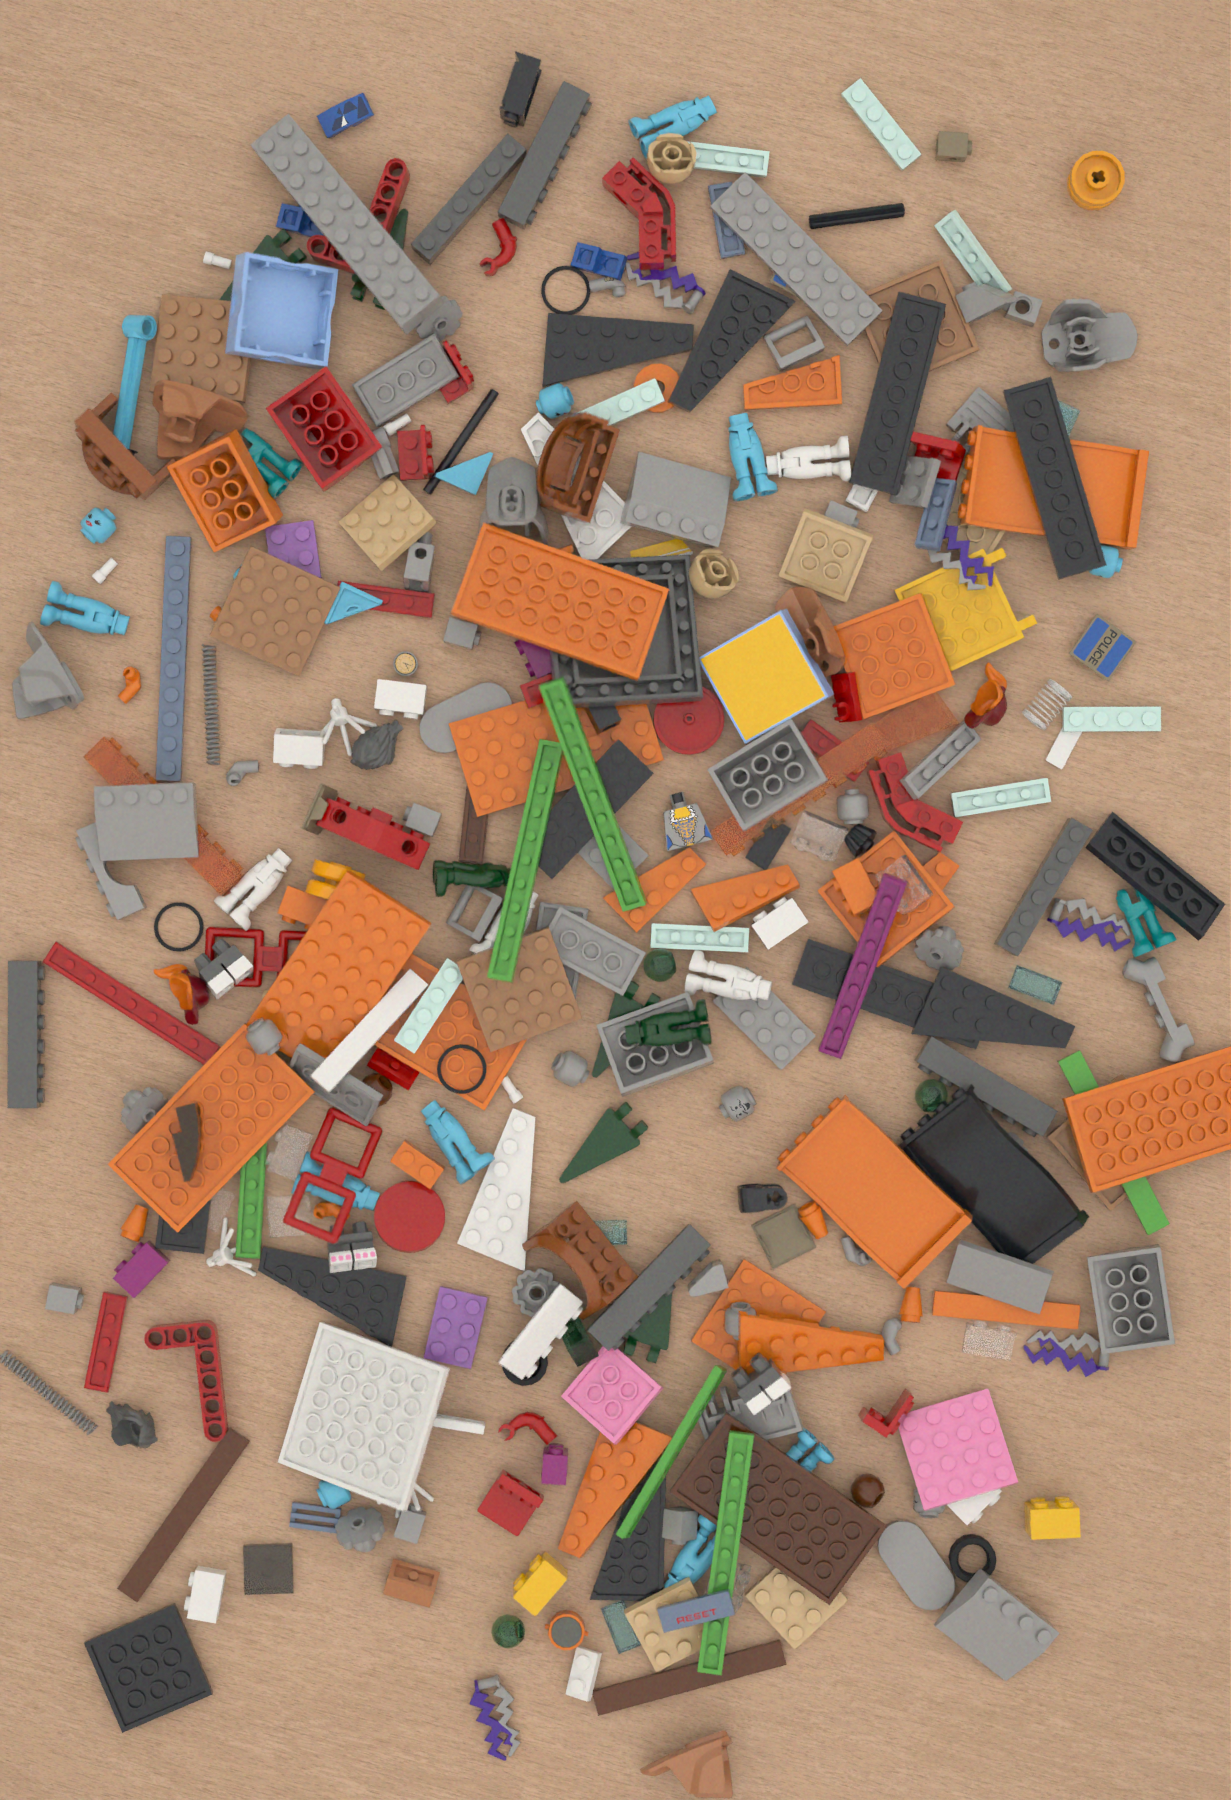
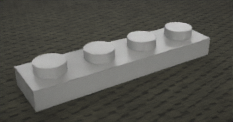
M962 721L899 781L913 800L919 799L972 749L981 738L974 729L969 728L965 721Z

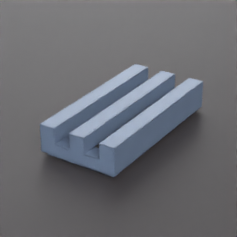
M293 1501L289 1527L337 1534L335 1526L340 1518L341 1508L330 1509L328 1506L324 1507L323 1505ZM297 1509L334 1513L335 1518L297 1513ZM299 1518L334 1523V1526L298 1522L295 1520Z

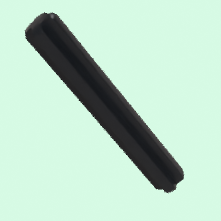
M903 203L814 214L809 216V226L811 229L900 218L905 215V207Z

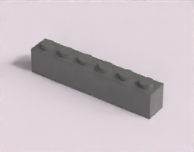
M563 81L498 211V217L504 218L506 221L524 230L527 224L532 225L537 215V212L534 210L538 202L542 204L547 196L548 190L545 188L549 180L553 182L558 174L559 168L556 166L560 158L564 160L569 152L570 146L567 144L570 138H575L580 130L581 125L578 122L581 116H587L592 103L589 102V93Z
M507 133L411 243L412 249L431 265L526 157V149Z
M1073 818L1067 819L994 942L995 945L1014 956H1019L1093 831L1092 829Z
M8 961L7 1108H39L45 1100V1090L41 1088V1078L45 1076V1065L41 1064V1054L45 1052V1040L41 1039V1029L45 1028V1015H41V1005L45 1004V991L41 990V980H45V966H41V961Z
M932 1036L928 1037L915 1059L916 1062L920 1063L917 1068L929 1075L932 1071L940 1075L939 1081L949 1087L955 1084L965 1090L972 1084L975 1087L974 1093L982 1100V1104L986 1109L991 1112L995 1109L1003 1113L1001 1118L1013 1125L1016 1121L1024 1125L1022 1130L1033 1137L1036 1134L1043 1136L1058 1112Z
M688 1224L586 1330L606 1350L609 1351L611 1348L616 1350L625 1341L623 1336L628 1330L631 1333L634 1332L642 1323L639 1319L645 1313L650 1315L659 1306L656 1301L662 1295L667 1297L676 1288L674 1283L679 1278L684 1280L692 1272L693 1269L690 1266L696 1260L701 1262L710 1253L708 1247L711 1244Z

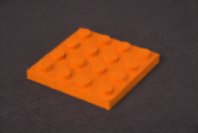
M922 593L833 626L843 648L845 656L844 669L846 672H855L863 719L956 685Z
M895 831L891 832L859 857L876 892L884 873L907 881L877 962V968L955 908ZM830 880L817 891L858 942L869 911L855 917L853 912L848 914L842 900L846 899L842 890L837 892Z
M743 1258L727 1283L728 1288L723 1289L691 1341L736 1370L739 1368V1340H735L724 1329L725 1311L732 1303H749L755 1309L757 1316L763 1314L768 1315L772 1319L781 1320L786 1318L819 1324L826 1311Z

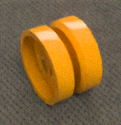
M1091 151L1082 155L1070 170L1067 178V190L1071 199L1079 207L1086 210H1100L1108 207L1120 194L1125 183V172L1121 162L1114 155L1105 151ZM1094 178L1099 181L1097 184L1092 181Z
M315 859L311 871L315 875L324 877L325 880L324 882L315 879L308 880L305 892L329 899L347 870H350L364 880L366 874L351 870L352 867L330 861V863Z

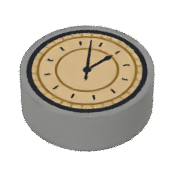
M404 651L396 655L393 666L399 675L410 676L416 672L418 661L415 655Z

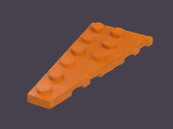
M738 1310L739 1367H742L748 1375L755 1370L751 1366L750 1360L758 1353L762 1354L767 1360L771 1358L782 1373L884 1361V1339L880 1334L857 1330L853 1332L843 1331L839 1327L833 1326L825 1328L820 1327L816 1323L786 1318L778 1320L769 1318L768 1315L759 1314L755 1316Z
M639 1422L633 1424L617 1445L600 1432L558 1549L582 1558L600 1536L601 1531L608 1522L614 1518L619 1508L624 1505L643 1481L651 1467L660 1459L673 1436Z

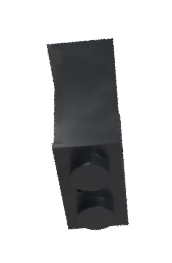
M516 51V61L501 103L502 106L499 108L500 118L504 120L503 123L511 127L524 126L542 72L539 69L541 59Z

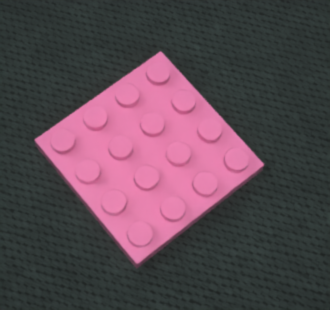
M989 1389L911 1411L907 1415L903 1414L898 1420L900 1422L898 1429L924 1511L1018 1484Z

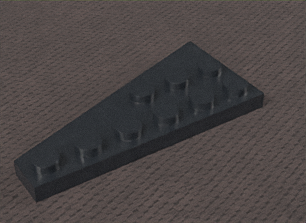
M730 269L668 403L690 413L796 301Z
M548 313L542 387L691 351L694 324Z
M940 967L911 1034L1066 1049L1075 1026Z
M263 1246L258 1268L259 1272L287 1286L302 1297L311 1300L321 1308L364 1331L369 1336L392 1347L407 1275L373 1268L354 1270L353 1264L350 1271L330 1273L328 1259Z
M658 1461L651 1467L646 1477L622 1507L590 1600L642 1601L663 1590L665 1538H662L666 1502V1476L631 1536L622 1539L616 1535Z

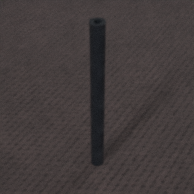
M490 389L434 474L452 465L499 395L498 392ZM434 474L423 488L430 495L441 481L433 477Z

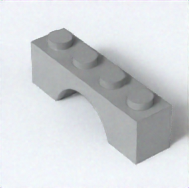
M96 822L77 830L78 837H75L80 850H85L88 855V859H86L87 866L91 873H96L99 879L96 885L101 895L106 894L109 901L106 906L111 917L116 916L117 920H121L147 908L137 885L129 886L117 882L108 871L107 861H100Z

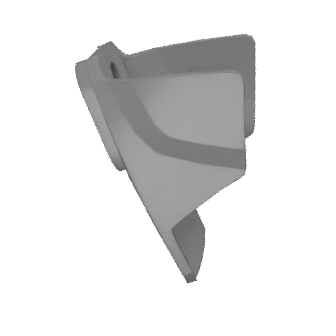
M1090 299L1064 300L1051 313L1050 320L1041 332L1044 359L1051 367H1055L1058 372L1097 369L1104 363L1131 358L1138 336L1132 320L1125 312L1106 313L1100 304ZM1074 339H1080L1082 342L1081 345H1077ZM1055 341L1059 343V346L1056 349H1052L1049 347V342Z
M510 457L489 469L485 509L480 516L478 536L483 523L490 525L492 522L495 527L500 529V525H525V536H529L533 522L538 526L543 544L549 546L548 524L540 507L535 468L517 458Z
M33 621L29 622L26 630V641L34 654L20 666V675L12 682L17 719L37 716L64 706L72 710L76 709L78 704L84 701V695L68 666L64 662H60V659Z

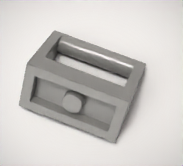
M807 315L763 336L779 372L821 353L825 349L820 336ZM807 327L813 343L780 357L773 342Z
M466 885L446 923L480 942L503 898L485 888ZM476 889L492 899L475 931L472 932L457 924Z
M721 1260L710 1262L688 1284L690 1296L697 1297L728 1288Z

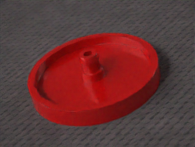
M703 686V698L701 701L658 703L654 711L656 734L667 748L676 753L693 755L704 752L716 743L723 731L724 711L718 698Z
M412 1181L401 1182L388 1188L379 1198L374 1212L375 1228L382 1241L392 1249L404 1253L420 1252L429 1248L440 1237L445 1224L444 1205L438 1194L422 1183Z

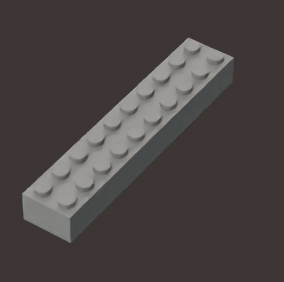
M289 114L251 144L258 157L406 335L444 304L437 291Z

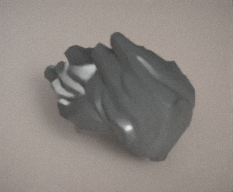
M394 720L391 724L388 722V724L373 727L365 731L353 744L351 763L365 770L379 768L385 764L391 765L395 758L398 733L403 730L402 725H399V722Z
M113 1401L109 1403L106 1412L111 1415V1437L115 1444L118 1446L131 1444L136 1448L146 1449L158 1441L155 1434L154 1420L150 1412L145 1414L143 1410L136 1411L128 1404L121 1406L120 1403L115 1405Z

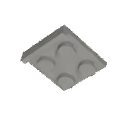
M907 456L897 495L891 494L889 502L928 508L941 461L935 458Z

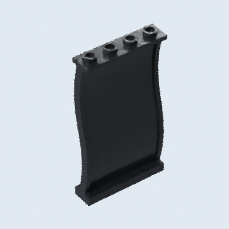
M972 1084L965 1090L960 1087L951 1095V1101L947 1103L944 1100L934 1109L935 1113L932 1116L926 1114L917 1122L919 1126L914 1130L909 1127L900 1135L902 1140L898 1146L948 1196L973 1215V1225L986 1237L997 1252L1033 1264L1081 1229L1088 1220L1089 1215L1083 1209L1080 1211L1057 1180L1000 1126L974 1093L975 1087Z

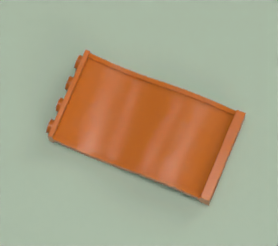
M982 425L973 427V430L969 431L967 444L970 445L969 455H966L964 469L967 470V475L961 485V494H964L963 504L960 503L958 508V518H961L960 525L1045 536L1015 432L987 428ZM1070 440L1100 544L1128 550L1136 548L1149 451Z
M846 1095L841 1099L836 1097L829 1104L828 1108L830 1110L824 1117L821 1114L818 1115L811 1123L813 1128L807 1134L803 1131L794 1140L796 1145L790 1151L786 1148L778 1156L779 1162L776 1168L785 1173L802 1188L875 1262L905 1289L972 1222L973 1215L966 1209L964 1210L932 1181Z

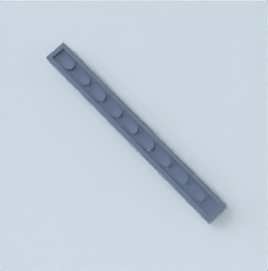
M166 536L156 780L181 781L191 537Z

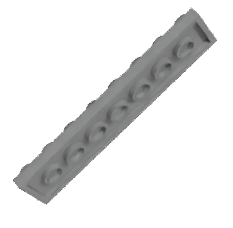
M746 172L710 206V209L846 346L882 313L883 310Z

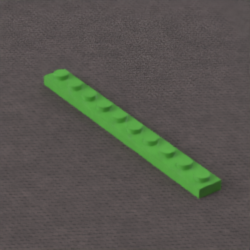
M561 677L542 683L539 686L622 911L644 906L647 903L565 679Z
M539 740L487 975L489 979L513 983L563 756V750L559 742Z
M732 1430L729 1431L708 1594L729 1589L731 1599L754 1440L753 1433ZM730 1616L704 1622L697 1672L722 1675Z

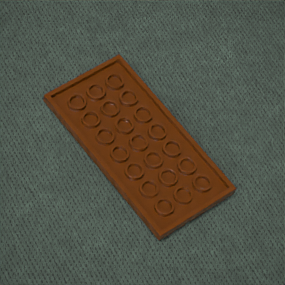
M726 1412L672 1486L670 1493L717 1525L729 1431L753 1433L754 1440L740 1542L830 1605L887 1527L886 1524Z

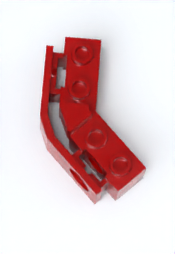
M634 157L630 159V165L627 168L618 161L602 178V184L639 220L640 270L664 269V259H671V262H676L675 203L670 192ZM634 173V175L645 185L642 186L636 179H634L631 176V174ZM657 194L664 200L668 208L671 225H663V208ZM663 233H667V250L661 249V235Z
M899 752L877 760L876 764L879 770L875 772L874 769L867 772L882 818L890 828L937 852L942 851L943 847H941L943 841L953 844L963 821L918 799L913 800L899 781L908 773L902 753ZM881 773L884 776L889 791L887 795L880 784L879 774ZM889 798L891 807H894L907 824L915 827L913 833L900 827L889 815L884 799ZM923 828L939 836L938 840L926 837L919 830Z
M337 797L336 801L327 798L328 806L322 820H317L316 825L419 870L431 844L423 840L425 835L411 830L410 833L402 831L404 826L391 821L392 815L374 807L371 811L360 806L355 810L349 807L351 802L340 797Z

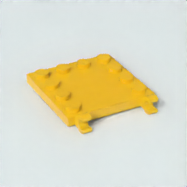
M983 548L968 555L970 559L984 557L982 567H990L992 563L1006 558L1007 555L1003 548L988 555ZM943 567L895 589L899 601L922 593L951 671L1025 638L1022 630L1038 624L1034 615L1017 622L995 571H993V582L990 587L988 586V573L974 574L975 567L967 568L966 576H978L975 584L986 586V589L967 590L968 583L959 584V569H943Z

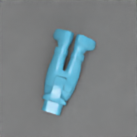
M709 96L702 99L696 97L694 100L671 105L656 114L648 116V119L633 117L628 120L634 137L636 139L640 138L639 145L647 160L649 145L656 140V137L667 133L685 136L697 129L703 122L708 121V117L716 114L717 111ZM669 122L673 123L664 129L656 131L654 134L644 136L652 129L655 130Z
M748 413L730 416L729 422L731 427L728 428L730 432L729 451L736 472V479L739 481L738 488L732 494L733 500L744 501L755 496L747 458L751 461L753 476L756 479L757 495L767 496L778 492L777 484L766 476L768 472L765 467L762 445L756 431L752 428L753 423L749 422Z
M52 581L47 595V602L65 605L67 608L84 612V615L68 610L63 611L46 604L41 615V625L49 626L53 622L61 621L60 624L70 625L91 633L106 634L110 631L111 635H114V633L125 635L130 619L129 616L120 614L119 610L115 612V609L98 600L75 596L72 593L67 595L62 590L59 582Z
M434 1100L422 1109L421 1112L427 1119L425 1124L428 1125L432 1138L448 1159L449 1164L455 1167L456 1179L462 1185L474 1177L479 1170L494 1161L495 1157L492 1153L479 1154L476 1152V1147L471 1143L466 1131L458 1120L448 1111H445V1107L441 1108L437 1101ZM454 1143L457 1145V1147H458L459 1150L461 1151V1154H460L459 1151L457 1150V1148H456V1146L454 1145Z
M307 1151L299 1172L303 1173L306 1171L319 1176L323 1165L319 1166L315 1160L311 1159L310 1152ZM298 1174L291 1191L292 1194L296 1189L301 1174ZM347 1174L342 1186L356 1193L352 1207L359 1208L360 1210L364 1207L373 1211L380 1193L371 1190L369 1185L366 1187V1184L358 1178ZM308 1183L305 1192H311V1195L319 1196L326 1201L342 1206L345 1199Z
M804 1427L803 1431L797 1433L798 1443L794 1444L786 1453L796 1461L818 1442L817 1438ZM819 1442L800 1464L812 1471L818 1466V1462L830 1464L835 1460V1457L822 1442Z
M701 1514L698 1517L700 1527L697 1530V1539L689 1540L679 1552L671 1572L667 1574L669 1579L663 1585L665 1588L687 1577L694 1584L712 1564L715 1536L708 1542L700 1555H697L703 1543L707 1541L711 1532H714L717 1528V1525Z

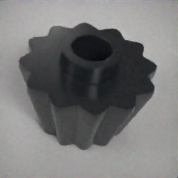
M856 824L845 836L844 841L853 856L857 857L862 852L866 853L871 849L877 833L871 828Z

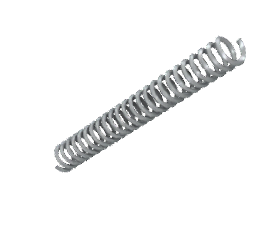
M202 644L203 647H206L202 649L205 652L202 654L205 657L202 659L205 662L202 664L205 666L202 670L205 671L203 675L206 676L203 680L207 681L203 685L208 686L204 688L207 691L204 693L207 696L204 698L207 701L204 703L207 706L204 708L207 710L204 714L208 715L205 719L209 720L205 724L210 725L205 727L206 730H209L205 732L209 735L205 737L209 740L206 741V744L209 745L206 747L209 749L206 753L210 754L206 758L211 759L206 763L220 765V763L215 762L221 760L220 758H215V756H220V753H213L220 749L212 748L220 744L211 743L220 740L219 738H211L219 736L218 733H212L219 731V729L212 728L219 726V724L213 723L219 721L218 719H213V717H218L219 715L211 714L219 710L210 709L218 707L217 704H209L218 702L217 699H209L218 696L210 694L217 692V690L210 689L217 687V685L211 684L217 682V680H211V678H216L217 676L209 675L217 671L208 670L217 666L207 665L216 663L215 660H207L216 658L214 655H208L216 653V651L208 650L216 647Z
M8 1350L0 1356V1363L5 1362L4 1366L8 1365V1369L12 1368L11 1372L16 1371L15 1376L19 1375V1379L23 1378V1382L27 1381V1385L31 1384L30 1388L35 1387L34 1391L39 1389L38 1394L42 1393V1397L46 1396L45 1401L49 1400V1404L53 1403V1407L57 1406V1410L61 1409L60 1413L65 1412L64 1416L69 1414L68 1419L72 1418V1422L76 1421L75 1426L80 1424L79 1429L83 1428V1432L87 1431V1435L91 1434L98 1427L95 1426L93 1428L94 1422L89 1425L91 1419L86 1421L87 1416L82 1418L83 1413L78 1415L79 1410L75 1411L76 1406L71 1408L72 1403L66 1406L68 1400L63 1403L64 1397L59 1400L61 1394L55 1397L57 1391L52 1393L53 1388L48 1390L49 1385L45 1386L46 1381L41 1383L42 1378L36 1382L38 1375L32 1379L34 1372L30 1375L31 1369L25 1372L27 1366L22 1368L23 1363L18 1365L19 1360L15 1361L16 1356L10 1359L12 1353H10L6 1357Z

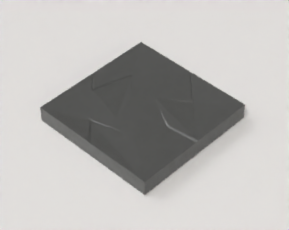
M690 555L587 559L668 588L669 591L638 681L550 650L552 680L564 677L575 708L701 701L703 690L693 587L689 579Z

